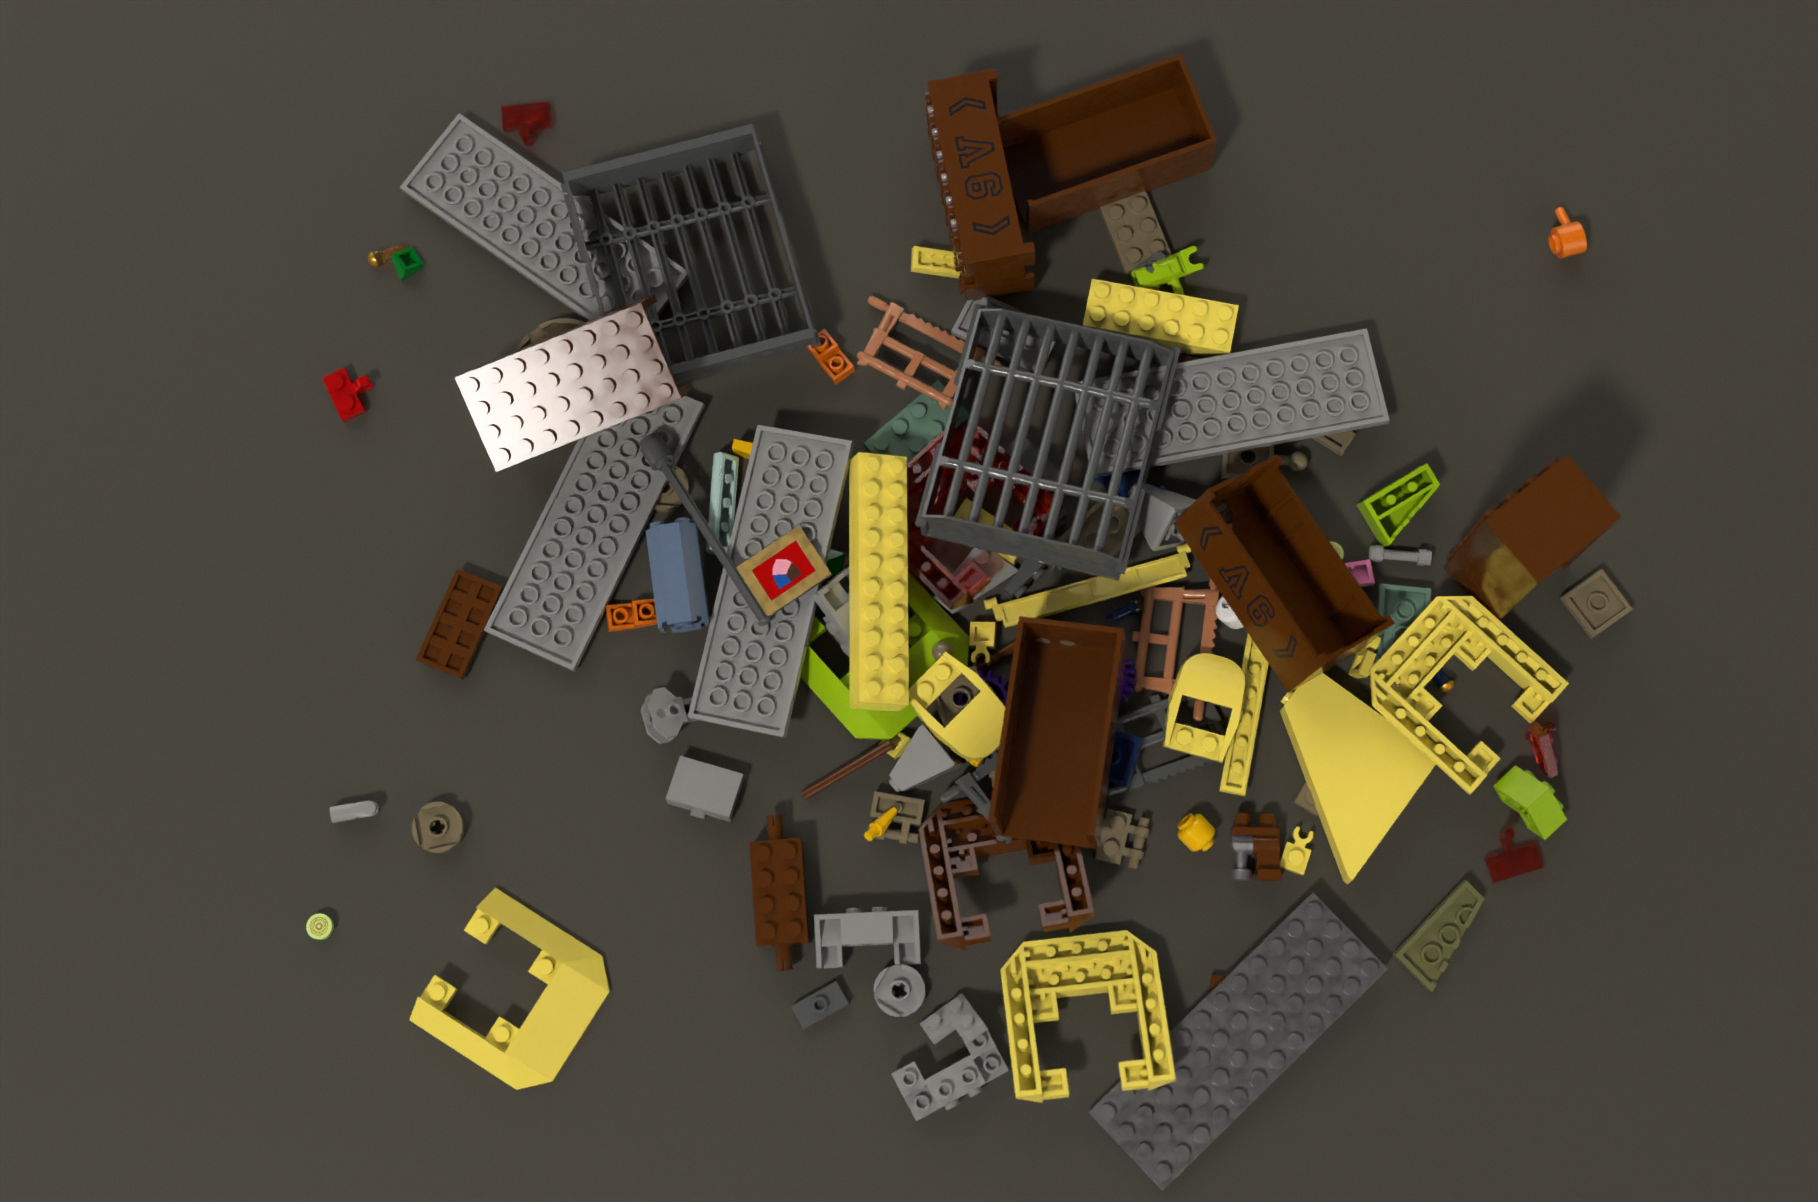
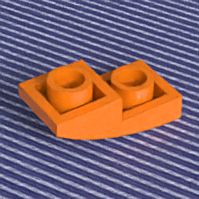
M823 329L818 333L821 346L811 348V345H809L807 348L831 380L837 385L856 370L842 353L834 339Z
M654 599L606 605L608 632L657 625Z

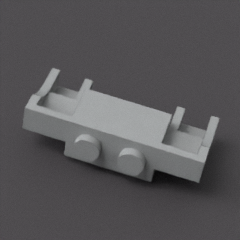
M846 567L826 582L827 584L814 593L812 598L825 614L823 619L826 622L827 630L837 637L843 652L850 656L849 567Z
M873 907L872 912L861 913V908L846 909V913L814 915L817 969L843 968V947L894 945L895 965L921 964L918 910L887 911V907Z
M988 1030L966 1045L971 1055L925 1080L915 1061L891 1074L916 1121L942 1107L949 1110L960 1104L958 1098L966 1094L970 1098L984 1091L982 1085L1009 1071Z

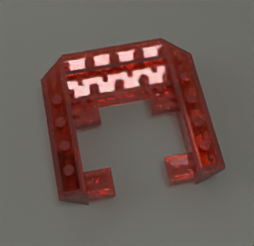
M956 427L954 429L947 457L958 459L966 427ZM981 427L976 429L968 462L983 465L990 435ZM944 429L907 463L908 567L952 610L974 603L973 598L991 582V579L974 562L954 577L926 549L936 538L921 535L920 527L915 526L937 444L943 440ZM1000 445L997 448L993 467L1008 470L1011 455ZM1019 464L1017 473L1032 476ZM944 467L931 515H937L945 508L955 469ZM966 472L959 494L967 487L975 494L980 475ZM991 477L985 494L996 484L1003 488L1004 480ZM1016 483L1014 484L1011 497L1024 509L1029 486ZM1040 489L1038 492L1028 531L1029 535L1041 537L1044 534L1053 500V495L1045 489ZM1021 518L1011 526L1012 531L1018 532Z

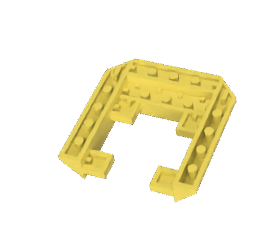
M1437 596L1369 670L1372 706L1470 795L1501 758L1482 741L1478 742L1466 756L1428 722L1442 707V704L1424 689V686L1453 654L1472 671L1488 657L1525 690L1511 707L1529 723H1532L1569 683L1473 596Z
M494 888L476 907L478 909L464 931L487 945L500 924H503L542 949L528 972L548 985L519 1029L504 1018L498 1017L487 1036L484 1037L444 1011L458 989L437 975H434L421 997L417 998L409 1020L514 1089L519 1090L554 1081L607 998L610 989L604 959L601 954L499 889Z
M1123 930L1026 941L1019 946L1000 969L1016 1099L1043 1103V1100L1069 1097L1066 1068L1039 1071L1034 1023L1059 1020L1057 998L1108 993L1111 1014L1137 1012L1143 1059L1118 1063L1122 1091L1148 1088V1091L1176 1081L1157 953L1129 931Z

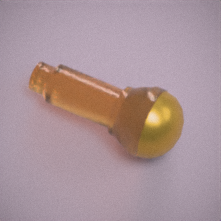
M395 245L383 251L373 250L368 255V262L374 267H380L385 260L391 258L392 253L403 250V245Z

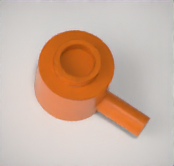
M1564 207L1557 208L1555 214L1561 226L1551 229L1548 237L1551 252L1556 254L1559 259L1586 252L1587 240L1582 225L1578 221L1571 223Z

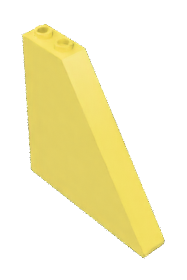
M1322 673L1299 686L1294 692H1287L1281 700L1284 706L1280 713L1306 783L1315 801V807L1342 879L1346 884H1349L1436 764L1385 717Z

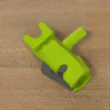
M1191 246L1168 257L1161 252H1157L1131 271L1135 287L1159 289L1160 285L1167 283V285L1172 286L1174 294L1185 295L1179 278L1204 268L1202 263L1192 264L1189 261V256L1197 251V247Z

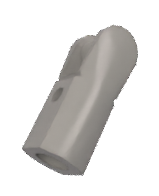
M362 801L330 807L332 823L371 817L379 812V805L374 801Z

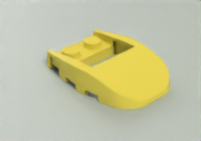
M945 652L909 688V702L921 721L931 731V734L938 741L940 740L950 747L957 755L967 760L986 758L1000 745L1005 705L992 690V687L977 673ZM963 674L981 692L944 728L926 709Z
M1209 653L1196 654L1188 658L1181 666L1174 686L1170 690L1165 719V741H1163L1162 747L1223 763L1242 717L1246 686L1245 676L1241 668L1228 658ZM1182 695L1231 708L1232 711L1225 736L1176 723L1175 720Z

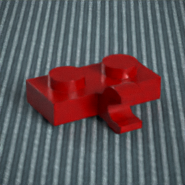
M344 367L322 378L344 423L366 412L359 394L374 388L370 378L363 375L353 383L348 371Z

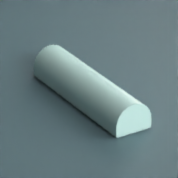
M717 452L713 454L708 524L727 552L735 518L739 457L724 452ZM706 542V552L715 554L709 543Z

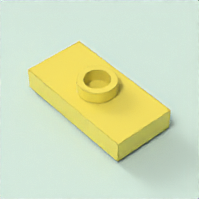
M913 246L911 272L959 278L960 271H955L953 251Z

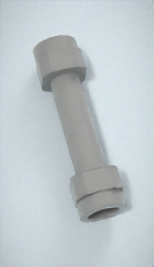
M1370 545L1368 559L1374 562H1382L1383 559L1416 562V565L1430 566L1432 551L1427 549H1418L1417 552L1384 549L1382 545Z

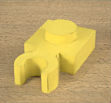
M970 622L969 647L970 649H976L971 655L973 665L977 666V659L984 656L986 657V665L990 666L992 659L988 649H995L996 622Z
M1380 637L1375 638L1361 651L1356 653L1348 675L1357 679L1368 678L1370 675L1369 670L1375 664L1374 660L1377 654L1374 652L1380 644Z
M1297 826L1292 833L1294 844L1290 842L1285 844L1280 859V868L1303 876L1312 851L1305 848V845L1312 840L1313 832L1309 831L1307 838L1301 839L1298 835L1300 827Z

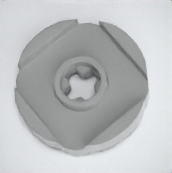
M903 964L893 965L881 971L874 983V998L879 1008L886 1014L893 1017H907L916 1012L923 1004L925 984L921 975L914 968ZM902 983L905 985L904 990L907 994L896 998L894 997L895 991L892 990L893 986H900Z

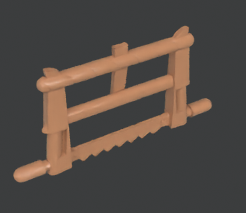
M875 296L868 297V304L886 313L879 327L873 329V335L865 350L857 353L859 360L857 365H869L898 380L896 386L900 389L905 390L909 386L938 401L939 406L943 410H945L946 406L952 407L957 386L954 384L957 369L954 371L925 356V354L889 337L898 321L960 353L963 351L964 341L962 339L957 340L954 335L949 336L946 330L941 332L938 326L933 327L930 322L925 323L922 318L917 319L914 313L906 314L902 307L893 302L888 305L887 302ZM882 345L912 359L904 372L875 358ZM977 347L973 360L984 362L986 351ZM995 359V365L1003 366L1000 361ZM920 364L950 379L943 392L913 378Z
M1211 578L1209 581L1210 589H1185V586L1180 588L1152 586L1140 590L1141 595L1144 597L1140 632L1133 631L1132 642H1138L1135 665L1137 674L1132 677L1136 679L1137 684L1129 686L1133 687L1135 692L1138 693L1142 689L1169 695L1170 690H1172L1176 681L1173 678L1183 603L1206 605L1200 654H1213L1211 649L1215 645L1212 639L1216 637L1213 630L1217 628L1215 620L1218 619L1215 607L1220 599V591ZM1154 600L1173 602L1168 636L1150 633ZM1148 643L1167 645L1163 678L1144 677ZM1198 699L1194 703L1193 719L1197 722L1203 719L1205 702Z

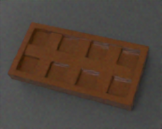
M456 569L416 661L464 680L485 633L484 628L504 588Z

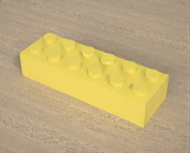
M1092 279L1083 326L1149 340L1168 349L1171 346L1181 348L1180 353L1208 358L1230 354L1239 305Z

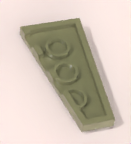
M1463 880L1393 953L1429 992H1433L1437 985L1436 982L1441 973L1445 971L1453 951L1459 946L1462 935L1466 928H1469L1484 901V898L1467 880Z

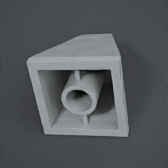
M1137 484L1133 485L1128 492L1131 499H1134ZM1143 484L1142 488L1145 490L1138 525L1149 547L1153 551L1184 544L1185 540L1173 523L1196 500L1150 484Z
M922 724L891 771L889 783L897 792L907 791L958 769L965 763L950 747L942 741H938L925 724Z

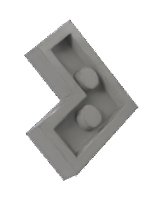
M962 993L919 1023L934 1045L954 1030L959 1033L967 1045L988 1029Z

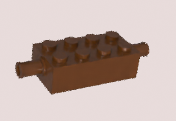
M775 814V825L774 816H766L768 830L766 841L749 842L756 946L758 948H776L777 972L784 971V960L785 969L787 971L793 970L791 947L800 944H810L803 840L801 838L786 839L783 837V815Z

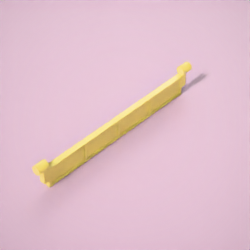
M1187 543L1176 546L1178 554L1126 568L1125 574L1120 575L1119 581L1097 576L998 604L996 597L983 600L986 610L992 608L996 622L1003 620L1005 628L1018 625L1019 616L1042 618L1187 577L1185 569L1190 567V563L1186 553H1190L1191 549Z

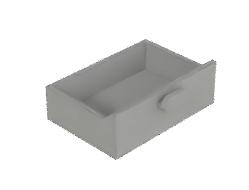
M680 756L666 801L670 805L690 810V815L697 818L705 819L707 815L731 822L744 781V775Z

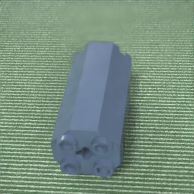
M690 518L675 519V523L665 524L663 521L650 523V529L646 530L658 630L660 633H666V628H670L672 633H683L700 630L703 624L706 627L709 626V599L703 571L702 546L696 523H690Z

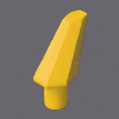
M895 807L889 809L869 825L870 829L864 833L866 840L872 841L875 837L884 834L897 814L898 810Z

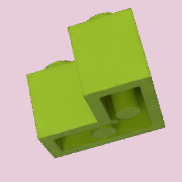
M1515 765L1493 785L1501 801L1517 811L1527 828L1544 840L1567 820L1562 811L1564 808L1562 803L1553 795L1555 792L1553 787L1546 781L1540 782L1537 780L1536 776L1529 770L1523 771Z

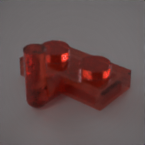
M549 102L501 106L504 133L519 131V135L527 147L533 144L532 130L552 128L551 105Z
M1538 722L1528 725L1529 732L1525 734V739L1533 747L1538 767L1549 779L1559 775L1556 766L1559 760L1551 746L1554 743L1551 733L1556 731L1553 722L1540 726Z
M1507 828L1500 832L1499 839L1504 853L1484 859L1492 884L1544 868L1536 844L1533 843L1514 849L1511 838L1515 835L1514 830Z

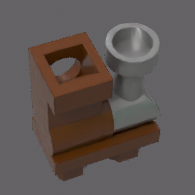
M1236 813L1233 827L1230 828V846L1235 852L1236 869L1231 870V880H1252V871L1247 869L1248 855H1255V881H1280V828H1276L1274 814H1260L1259 827H1250V814Z

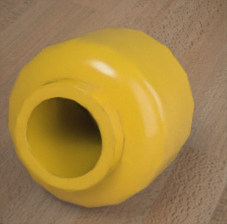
M1190 813L1177 825L1178 838L1192 852L1201 849L1206 851L1215 842L1213 840L1215 828L1202 814L1193 815Z

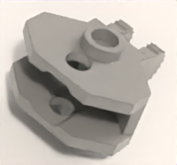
M665 687L654 689L652 694L646 696L641 707V714L647 734L659 744L668 743L678 735L683 724L698 721L688 718V714L685 712V708L690 707L692 698L682 699V697H676Z

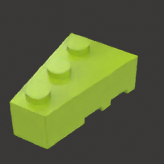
M1428 463L1356 504L1379 544L1386 547L1395 540L1394 538L1410 522L1415 513L1421 509L1440 486V483Z

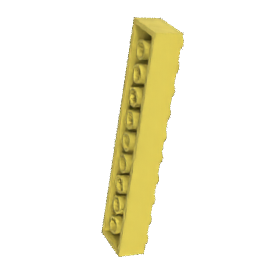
M858 452L850 460V708L900 711L909 705L907 457Z

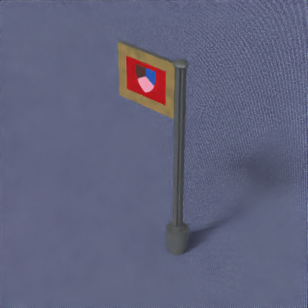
M651 433L639 442L641 446L640 451L654 471L659 470L664 473L759 621V626L767 625L771 621L772 615L832 576V573L800 525L736 567L671 465L674 456L662 437L657 436L656 433Z

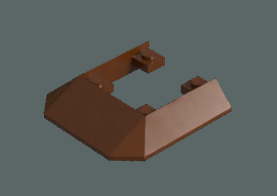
M992 795L987 796L989 801H991ZM971 799L939 804L918 829L938 943L966 951L965 946L991 942L987 914L960 918L954 879L979 875L976 858L1027 850L1030 866L1055 861L1063 900L1038 904L1043 932L1069 928L1071 933L1095 915L1080 847L1012 838L1008 845L1005 840L1000 842L996 839V834L989 822L982 814L976 812L979 808Z

